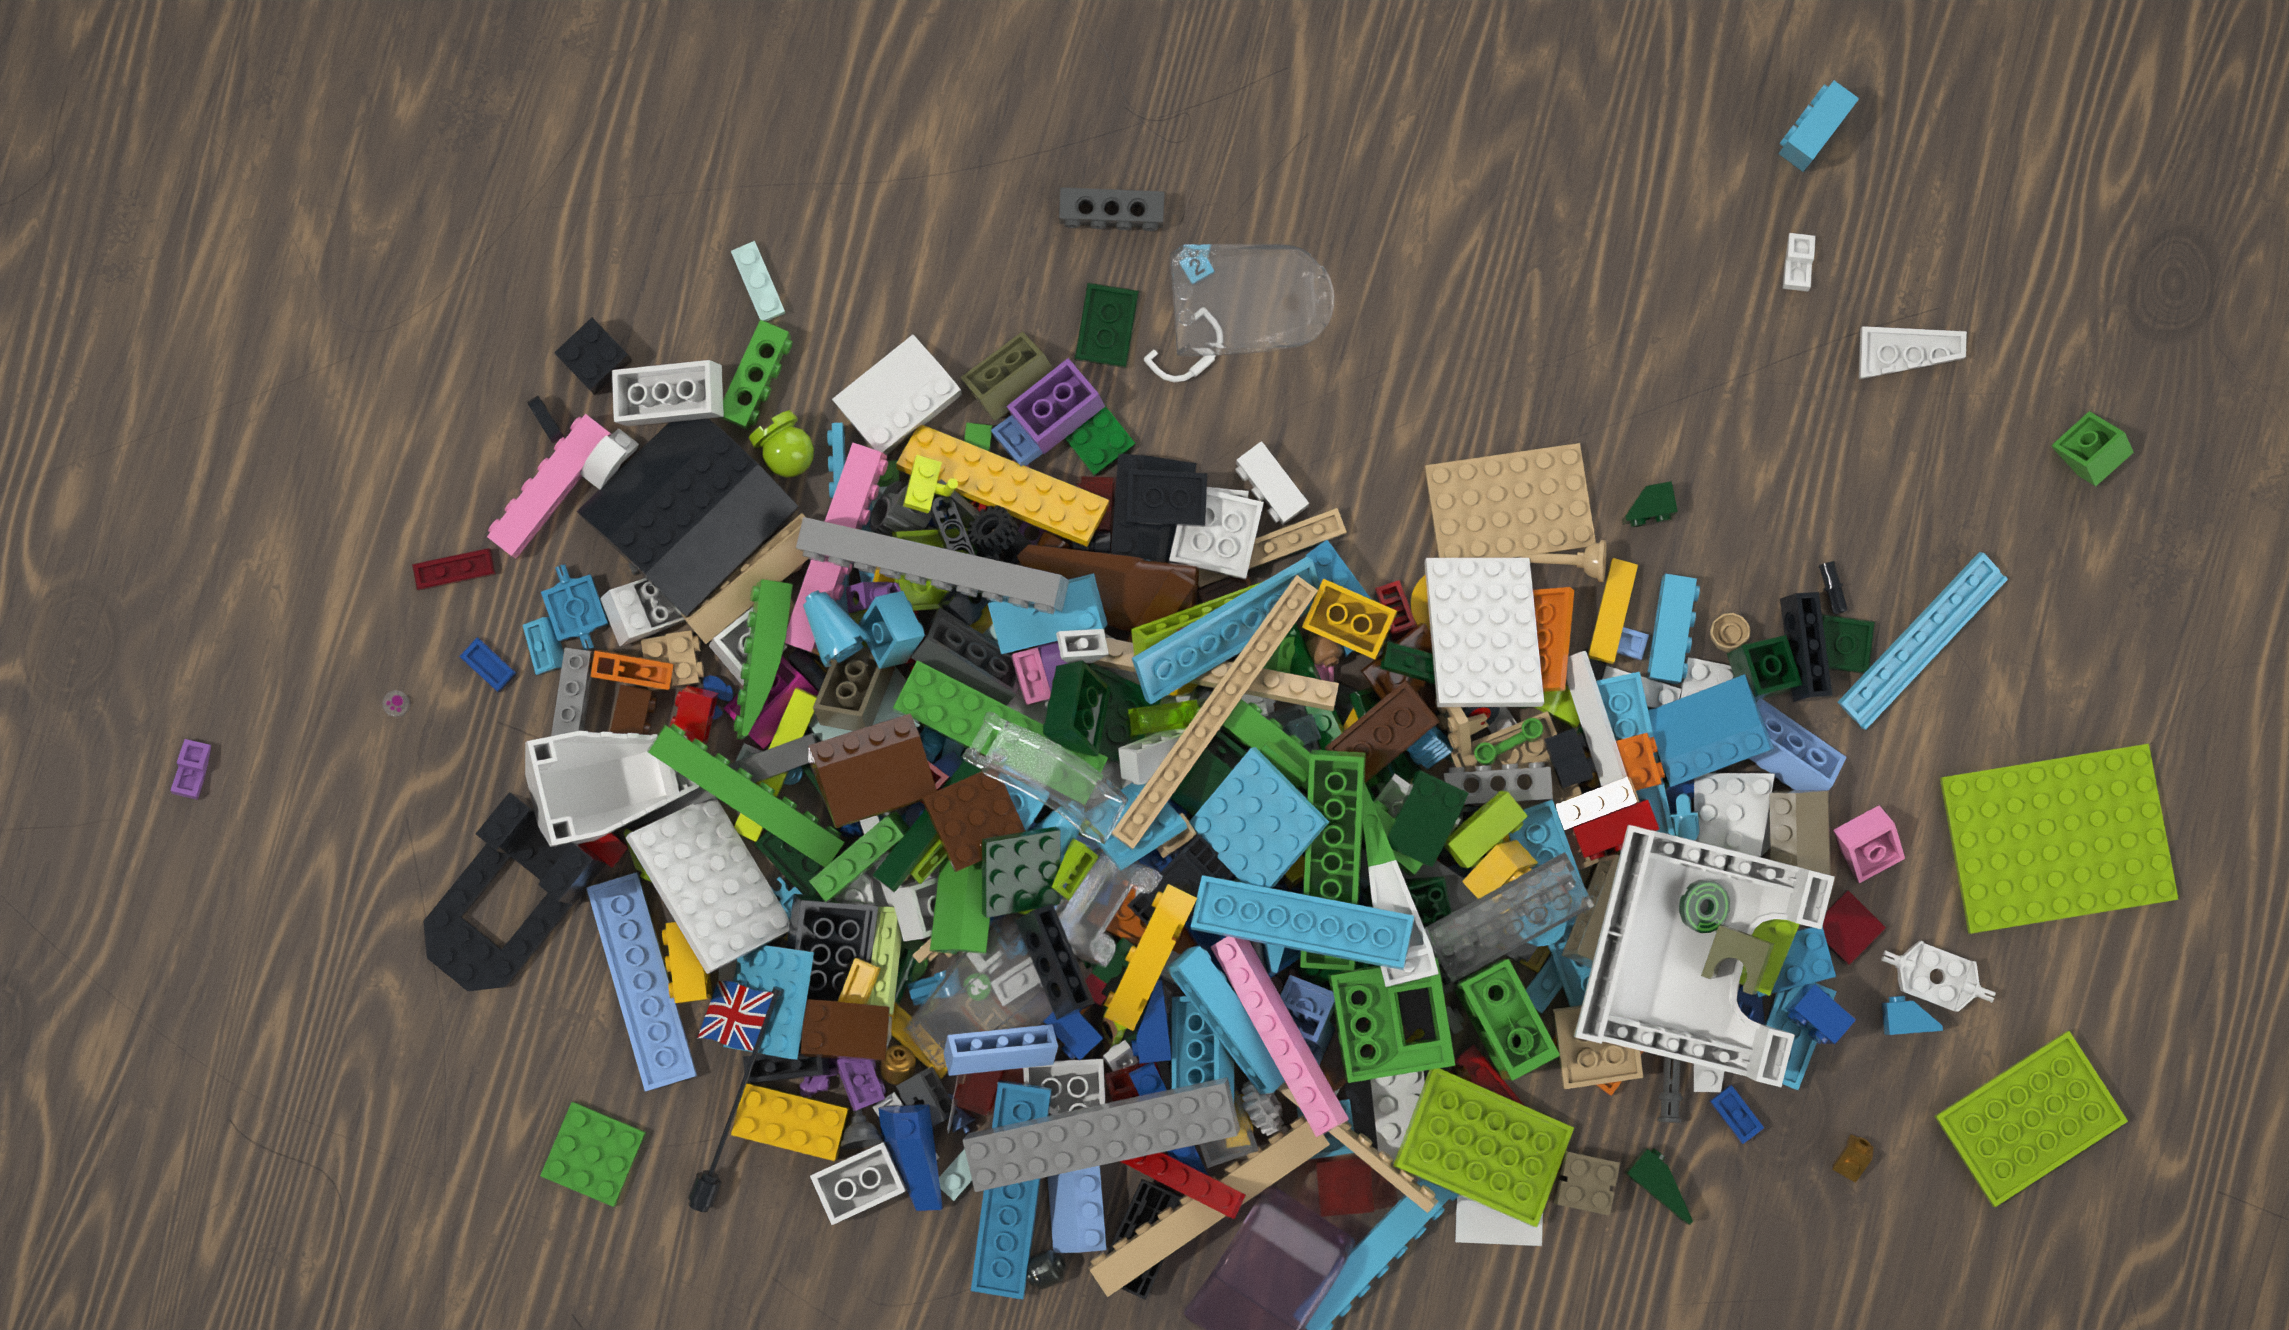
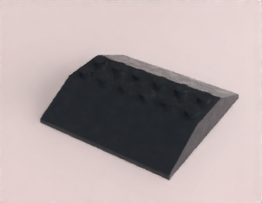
M706 418L669 422L608 480L601 490L599 489L580 507L577 513L687 618L799 507L752 457L720 427Z

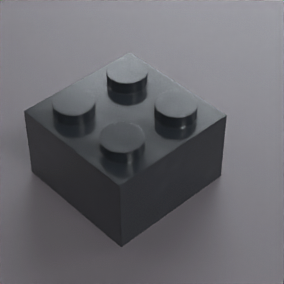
M593 317L554 352L593 395L598 393L612 379V370L623 369L632 361L630 356Z

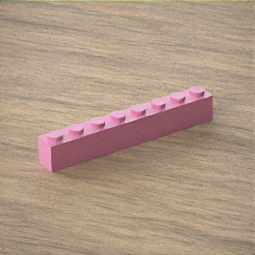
M852 443L825 522L859 530L868 523L871 514L869 510L871 501L875 500L879 493V485H877L879 478L885 474L888 467L887 456L884 453ZM825 558L824 562L811 560L787 627L786 644L818 654V649L803 607L804 603L807 602L805 598L812 592L819 590L820 593L826 592L835 602L840 600L844 592L843 580L845 575H849L853 564H850L849 568H845L828 562V558Z
M1227 936L1211 946L1212 951L1315 1136L1318 1137L1348 1121L1349 1118L1250 941Z

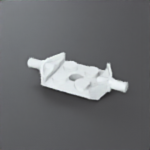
M1918 941L1903 955L1899 956L1885 950L1883 953L1885 956L1881 958V961L1895 965V968H1897L1898 983L1902 992L1955 1012H1959L1973 998L1979 997L1992 1003L1994 998L1990 996L1996 995V992L1981 987L1975 961L1925 944L1923 941ZM1934 969L1940 970L1943 974V980L1939 984H1934L1930 980V973Z

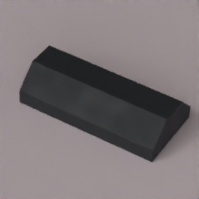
M1141 1179L1107 1254L1114 1250L1113 1245L1122 1238L1126 1237L1129 1240L1137 1234L1135 1230L1142 1224L1149 1222L1151 1225L1159 1219L1157 1215L1170 1206L1172 1209L1181 1204L1179 1200L1182 1197L1154 1183ZM1164 1259L1121 1289L1146 1300Z

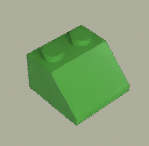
M2090 411L2051 445L2079 477L2095 487L2133 453L2125 432Z

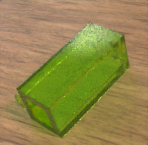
M1197 699L1128 709L1131 734L1139 735L1187 728L1200 710V706L1197 705Z

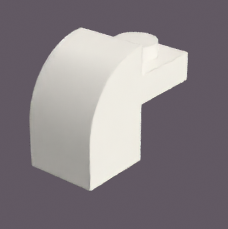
M618 428L611 436L608 437L606 435L597 444L587 458L580 475L601 490L607 481L618 472L620 465L637 450L639 444Z

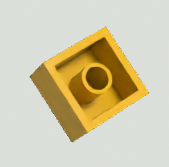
M1518 840L1497 844L1462 882L1483 905L1491 902L1496 904L1502 899L1506 901L1512 897L1517 891L1516 885L1520 881L1522 883L1533 875L1534 871L1532 869L1538 862Z

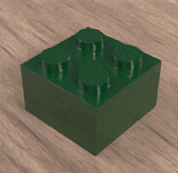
M1786 635L1745 644L1727 653L1734 677L1746 675L1755 700L1784 694L1803 685Z

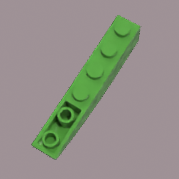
M761 579L756 583V586L752 587L750 601L754 602L753 612H749L747 627L751 628L750 638L746 637L744 644V653H748L747 662L743 663L741 668V679H744L743 690H739L737 705H741L740 716H736L734 731L738 732L737 739H744L749 734L772 688L786 639L793 584Z

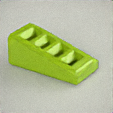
M1073 838L1067 848L1052 888L1066 900L1070 901L1099 856L1085 844Z

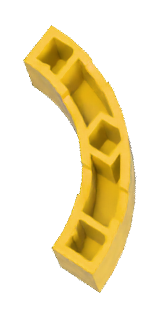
M1169 884L1164 893L1158 891L1152 903V906L1156 909L1138 946H1132L1125 959L1130 963L1116 993L1110 991L1104 1006L1108 1007L1105 1018L1134 1031L1176 941L1172 940V937L1178 939L1197 900L1196 897Z

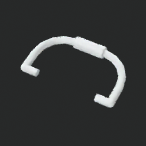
M1200 308L1192 315V318L1196 321L1203 315L1212 325L1216 334L1214 349L1193 365L1189 372L1179 376L1166 374L1159 369L1152 361L1158 354L1153 349L1144 357V362L1162 379L1171 382L1186 381L1193 376H1198L1215 361L1214 358L1219 353L1223 342L1222 331L1216 320L1205 308Z

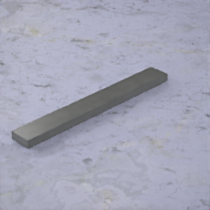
M811 733L733 762L728 766L736 771L741 767L753 775L751 781L758 783L809 764L808 745L817 743L815 734ZM699 786V788L627 824L626 827L631 830L666 817L689 805L700 804L717 797Z

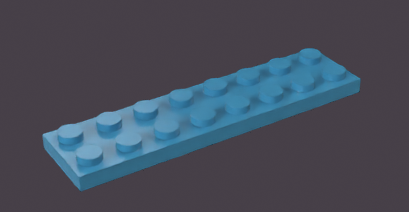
M999 1080L992 1128L1049 1116L1052 1088ZM1040 1178L984 1190L971 1291L1024 1299Z

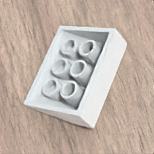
M911 335L832 400L870 447L887 456L912 436L916 428L927 424L958 399L962 392L914 335Z

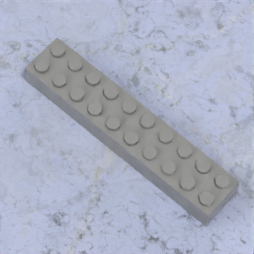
M803 517L796 549L803 551L802 556L814 561L824 562L825 558H828V562L834 563L837 566L849 568L850 564H854V568L860 571L875 574V570H880V574L898 580L903 575L906 580L912 583L926 586V581L931 582L930 585L935 586V588L951 591L952 587H956V591L964 595L977 597V593H982V597L990 601L1002 603L1004 598L1008 599V603H1011L1013 606L1028 609L1030 604L1034 605V609L1054 615L1055 610L1062 612L1069 585V580L1059 574Z
M1228 1077L968 1133L963 1139L974 1190L979 1192L1235 1137L1238 1135L1240 1127Z

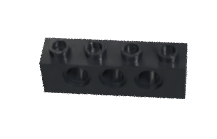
M1016 530L1018 535L1013 537L1014 543H1008L1009 548L1007 550L1002 548L1005 553L1003 561L1000 560L999 554L994 552V556H989L988 554L985 556L978 551L975 556L1016 565L1020 563L1017 555L1032 543ZM952 587L951 591L945 594L938 605L967 625L976 623L982 616L983 608L990 600L982 597V593H977V597H974V600L971 602L968 595L961 594V592L956 591V587Z
M1819 592L1795 593L1780 598L1784 635L1787 636L1803 684L1792 690L1793 702L1816 701L1831 697L1832 688Z
M1050 904L1032 910L1015 920L1056 1019L1075 1014L1094 1004L1095 1002L1054 905Z

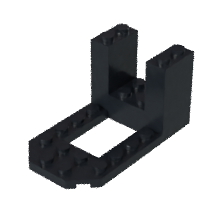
M512 792L506 795L476 832V835L486 842V845L423 921L427 959L469 992L507 987L607 864L582 843L576 844L572 842L568 846L550 847L537 825L532 802ZM512 857L540 880L538 885L548 893L501 949L465 920L463 916Z

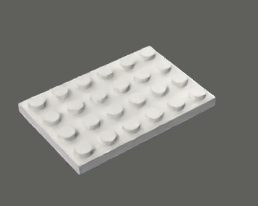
M1426 558L1424 564L1437 707H1542L1544 695L1530 559Z
M717 798L700 804L689 805L628 834L626 837L707 974L789 933L790 920Z

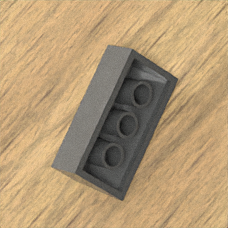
M939 608L924 631L925 636L913 652L911 658L1007 706L1016 695L1020 686L1011 657L1013 653L1001 654L999 644L947 611Z

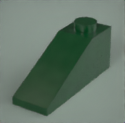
M1643 1148L1624 1173L1684 1223L1691 1225L1693 1222L1669 1166L1663 1162L1665 1157L1655 1148H1652L1651 1151Z

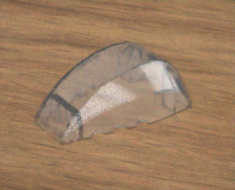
M1015 913L995 916V919L989 923L985 954L959 952L904 1028V1031L938 1070L947 1067L943 1053L948 1035L1038 1026L1053 1012L1015 920L1019 919V917Z

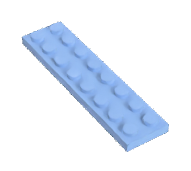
M636 872L587 887L644 1090L649 1091L697 1076L677 1004L674 998L671 999L669 995L668 983H670V979L639 873Z

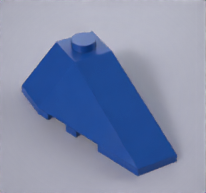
M930 1105L879 1107L881 1134L916 1211L942 1210Z

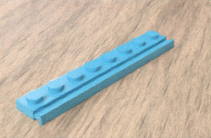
M1979 552L1837 703L1862 729L1866 730L2008 580L2006 576L2000 573V570L1985 553Z

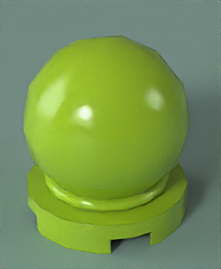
M787 410L771 418L774 423L765 430L760 426L749 436V440L754 448L763 447V459L766 466L775 474L785 478L796 477L809 469L814 456V447L810 436L803 429L794 427L798 418L793 412Z

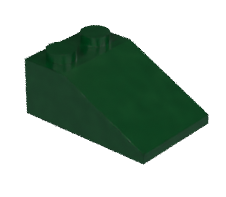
M1417 771L1387 835L1391 849L1432 868L1458 819L1469 793L1423 771Z

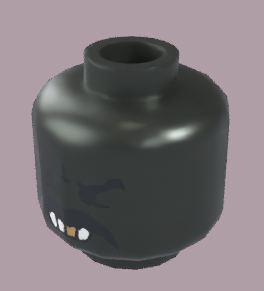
M1046 1250L1030 1257L1026 1277L1032 1286L1046 1289L1063 1280L1066 1263L1061 1255L1057 1256L1052 1250Z

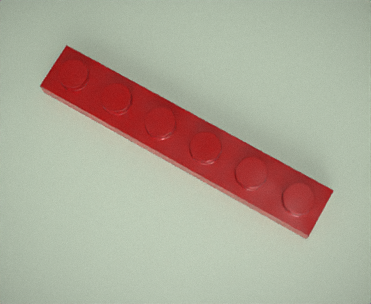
M1162 1152L1120 1161L1232 1219H1235L1246 1194Z

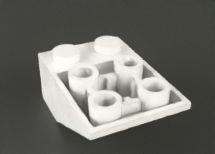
M646 578L611 589L600 598L620 647L647 638L686 621L681 612Z

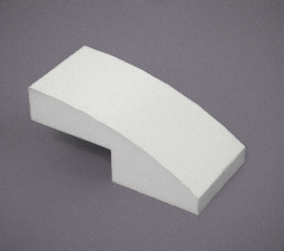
M1789 233L1783 289L1809 291L1815 251V236Z

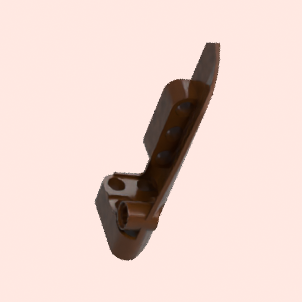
M1028 545L1017 555L1023 567L1059 574L1068 580L1094 574L1107 625L1124 631L1132 632L1131 629L1139 621L1171 568L1195 580L1193 587L1177 612L1196 606L1199 583V568L1197 566L1037 545Z

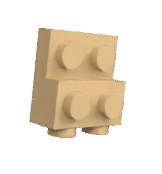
M692 630L641 639L643 658L674 664L670 689L701 684L700 678L704 677V667L702 661L698 662L697 652L701 651L699 636H694ZM647 686L650 691L665 690Z

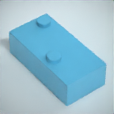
M1094 574L1069 580L1062 612L1055 610L1054 615L1040 612L1034 609V605L1030 604L1028 609L1013 606L1011 603H1008V599L1004 598L1002 603L988 602L1001 654L1058 641L1056 633L1059 631L1104 629L1107 625Z

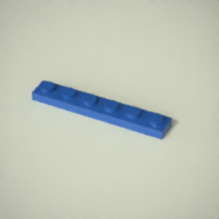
M1153 1062L1129 1073L1139 1096L1167 1090ZM1194 1145L1167 1151L1170 1157L1208 1175Z

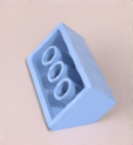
M1763 699L1757 700V706L1774 749L1749 759L1760 768L1775 774V777L1783 784L1790 786L1794 790H1829L1833 786L1846 756Z
M1100 1166L1048 1176L1053 1252L1079 1253L1107 1250Z

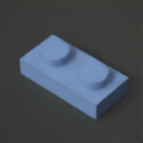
M1012 415L991 430L993 436L1020 466H1027L1043 454L1038 445Z

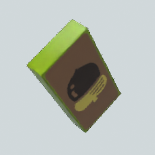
M1103 1016L1097 1032L1103 1037L1101 1041L1108 1052L1111 1047L1120 1044L1127 1028Z

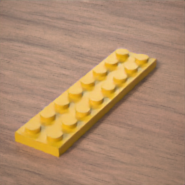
M920 425L915 429L896 463L897 470L911 475L916 455L940 461L942 464L937 483L941 479L947 483L949 479L954 478L958 481L955 491L961 496L986 506H992L993 508H995V505L1001 508L1004 507L1015 518L1084 546H1088L1109 506L1108 499L1024 465L1020 466L1014 461L925 425Z

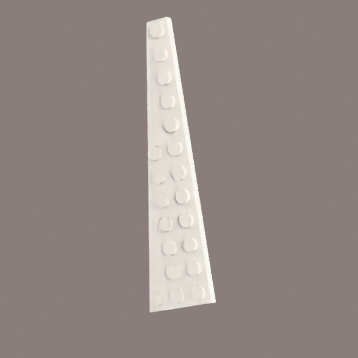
M1708 773L1694 778V811H1698L1700 829L1695 841L1761 857L1770 806L1769 793L1772 792L1775 774ZM1694 1064V1092H1721L1725 1071Z

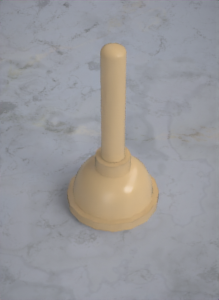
M1606 540L1589 545L1585 552H1578L1577 555L1534 553L1521 556L1520 558H1529L1530 563L1577 565V568H1584V572L1588 576L1598 579L1599 582H1604Z

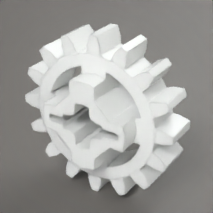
M1251 1081L1244 1083V1088L1241 1090L1245 1095L1242 1097L1245 1101L1243 1102V1107L1248 1113L1252 1124L1257 1128L1260 1127L1263 1134L1266 1133L1267 1136L1281 1130V1125L1284 1124L1280 1118L1283 1116L1281 1113L1282 1106L1274 1092L1260 1094Z

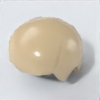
M1735 613L1722 614L1712 623L1710 630L1711 640L1718 649L1724 652H1731L1748 643L1750 639V626L1740 615Z

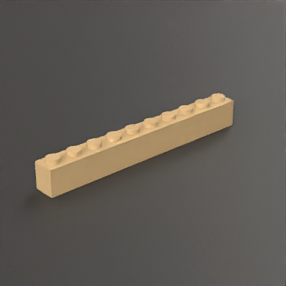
M1304 1116L1294 1120L1290 1124L1292 1128L1284 1134L1282 1131H1279L1268 1139L1270 1143L1262 1149L1260 1146H1257L1246 1154L1248 1158L1240 1164L1235 1161L1224 1169L1225 1174L1216 1179L1246 1194L1241 1205L1330 1145L1323 1134L1318 1137L1315 1136ZM1185 1195L1179 1200L1181 1202L1179 1206L1174 1209L1170 1206L1157 1215L1159 1218L1151 1225L1149 1222H1146L1135 1230L1137 1233L1129 1240L1124 1237L1113 1245L1114 1250L1109 1254L1105 1255L1102 1252L1090 1261L1092 1265L1088 1269L1106 1296L1109 1297L1226 1215Z

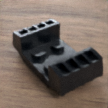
M1198 834L1127 906L1148 926L1156 909L1152 906V903L1158 891L1164 893L1168 884L1197 898L1202 875L1229 880L1234 874L1218 858L1219 853ZM1195 904L1190 912L1187 921L1193 916Z

